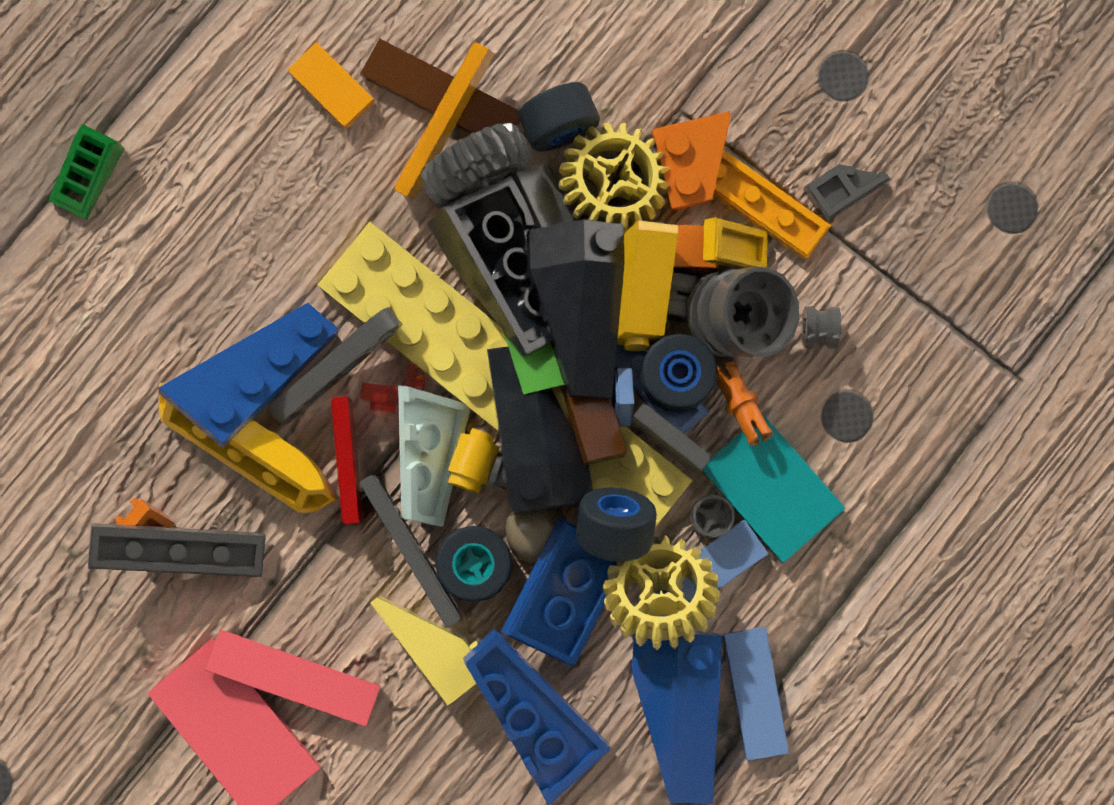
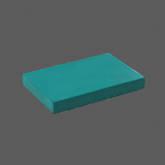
M762 414L773 432L771 438L764 442L755 427L754 430L758 435L760 444L749 446L742 431L717 452L701 472L721 495L731 503L734 510L747 522L749 527L781 563H784L846 508L765 415Z

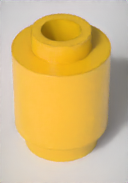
M471 429L469 435L460 434L447 472L451 473L448 480L449 484L473 493H480L482 485H487L500 450L499 446L493 444L495 436L477 429Z

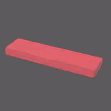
M221 629L204 669L205 671L365 727L381 687L380 685Z

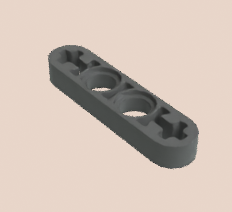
M389 307L381 310L278 397L267 408V412L279 427L287 425L393 336L403 324Z

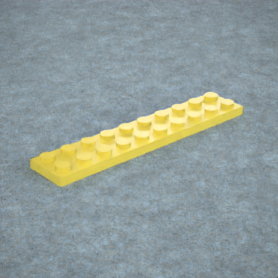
M369 222L318 283V286L363 323H366L381 310L389 307L403 325L386 342L498 431L487 349L508 346L502 328L373 223ZM553 387L551 389L573 430L561 387ZM619 426L627 454L621 458L589 465L593 490L607 487L624 488L636 491L647 497L656 508V527L693 480L626 426Z

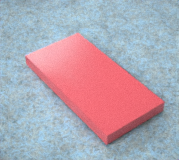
M214 637L147 692V694L238 805H278L322 766L258 689L204 670L217 639Z

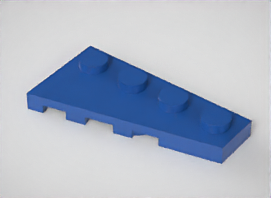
M496 629L491 631L463 657L466 667L502 724L506 735L513 743L548 805L553 803L611 749L608 741Z

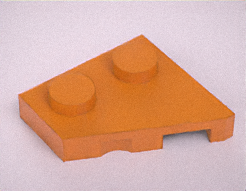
M729 111L652 129L651 136L652 139H655L654 147L656 153L665 152L661 159H659V166L670 168L667 172L663 173L662 179L670 184L667 187L666 195L671 212L711 203L731 118Z

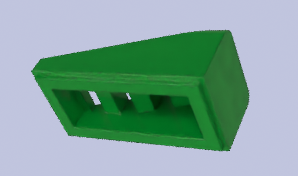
M81 124L72 141L48 201L87 220L125 148L118 141ZM91 144L103 149L101 156L88 151ZM83 159L97 165L95 172L81 166ZM78 174L90 180L89 187L87 188L73 181L74 176ZM68 188L84 196L82 203L65 195Z

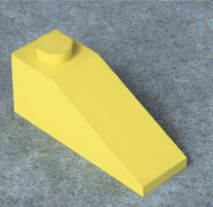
M378 597L371 602V605L447 705H450L476 684L463 659L478 644L476 640L470 644L465 637L384 597Z

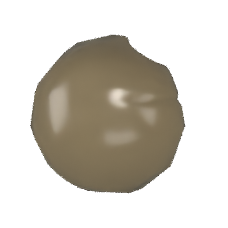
M557 509L515 516L510 515L506 521V536L511 552L527 565H535L558 518L566 520L563 511Z

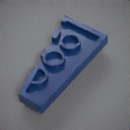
M306 303L160 386L159 394L223 448L338 336L339 329L309 303Z

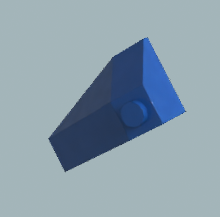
M694 632L692 643L681 636L678 637V646L675 649L671 647L669 640H662L661 647L656 650L653 648L652 639H647L640 647L636 643L635 633L633 634L632 674L670 803L712 804L722 636L717 633Z

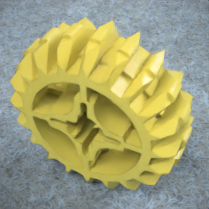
M608 122L604 123L601 134L592 126L586 132L587 139L580 135L575 137L573 141L575 148H567L563 155L568 162L561 163L559 167V173L565 176V178L561 179L558 185L559 189L563 191H571L564 197V205L575 203L578 205L572 214L574 218H580L585 213L589 216L588 220L623 224L624 234L627 231L628 224L632 227L637 221H642V218L650 222L656 216L654 209H661L665 200L661 195L666 194L667 187L670 184L663 181L662 176L670 168L658 166L659 159H661L665 152L653 154L651 150L655 145V139H649L646 143H643L640 140L643 133L642 129H637L633 135L627 134L628 128L626 123H622L617 132H614L613 127ZM601 151L621 152L615 159H605L601 156L597 159L592 157V155ZM632 159L640 167L644 175L645 185L641 183L642 179L633 173L631 169ZM621 165L622 169L618 174L620 176L619 181L613 185L610 192H607L606 189L610 184L609 177ZM583 171L588 174L587 178L592 180L598 188L596 199L590 194L584 183ZM615 197H622L627 200L633 198L638 201L627 207L608 206L609 201Z
M665 535L661 540V544L654 545L653 542L649 552L641 558L625 562L617 561L618 566H609L607 574L610 580H606L603 584L604 594L607 595L604 599L605 609L608 612H612L610 620L614 626L622 625L621 634L625 638L636 633V643L640 647L647 639H652L653 648L656 650L661 647L662 640H669V644L675 649L678 646V637L681 636L692 643V640H694L693 629L705 633L708 627L706 619H714L716 615V606L714 604H717L720 600V591L716 588L718 586V576L715 572H711L712 563L709 558L701 559V551L697 546L686 551V542L683 538L675 546L670 545L669 538ZM686 578L696 588V594L690 603L684 599V593L681 591ZM633 582L639 585V591L642 593L639 596L640 602L635 607L627 599L628 590ZM660 590V594H655V593H654V592ZM663 590L669 591L666 594L662 593Z

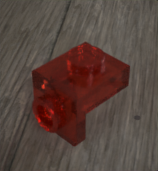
M408 363L405 386L424 391L425 375H419L417 364ZM363 382L360 399L365 403H371L370 411L395 414L396 407H399L398 387Z

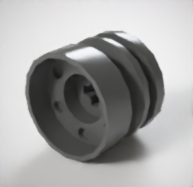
M769 267L714 271L702 277L691 290L686 305L687 325L691 336L704 342L714 356H772L783 350L795 335L799 323V301L794 287L785 276Z

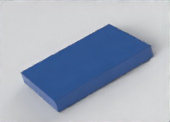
M559 517L501 632L574 668L605 606L604 599L607 595L604 594L603 584L606 580H610L607 570L609 566L618 565L617 561L597 558L584 551L577 543V526Z

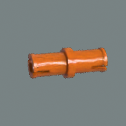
M732 361L727 362L724 365L731 380L727 379L721 366L717 367L716 380L727 401L725 408L730 416H735L747 439L748 445H759L760 442L754 430L755 427L764 442L772 437L773 432L757 406L759 399L756 393L749 391L737 368V364Z

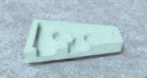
M398 385L401 518L443 527L453 485L448 483L451 473L447 472L460 434H465L470 408L465 403L412 387Z

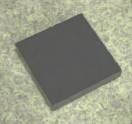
M642 404L633 415L631 424L693 474L701 471L711 459L706 451L647 404Z

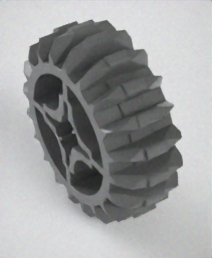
M512 123L496 124L491 128L485 127L479 132H473L470 136L459 139L454 145L446 147L445 151L435 155L434 159L427 163L421 173L424 189L436 207L442 208L508 176L513 177L516 173L524 171L532 159V153L528 148L529 143L524 134L520 133L517 126Z

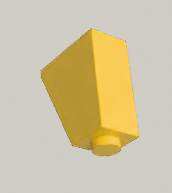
M637 221L623 234L624 275L617 345H624L625 350H648L652 344L664 336L678 238V225Z

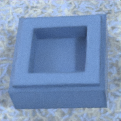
M617 368L614 374L612 404L619 426L631 425L634 408L632 368Z

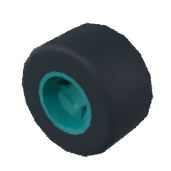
M479 526L459 528L448 535L438 549L435 562L437 577L444 589L455 598L468 602L488 600L499 593L508 582L513 565L510 549L503 538L491 529Z

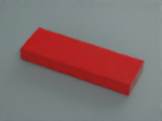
M348 396L333 397L331 407L342 522L347 525L364 523L359 483L353 401Z

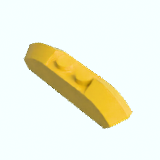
M159 394L158 409L161 422L297 512H316L336 500L333 489L319 466L299 448L284 441L277 433L269 431L254 420H251L226 446L221 448Z

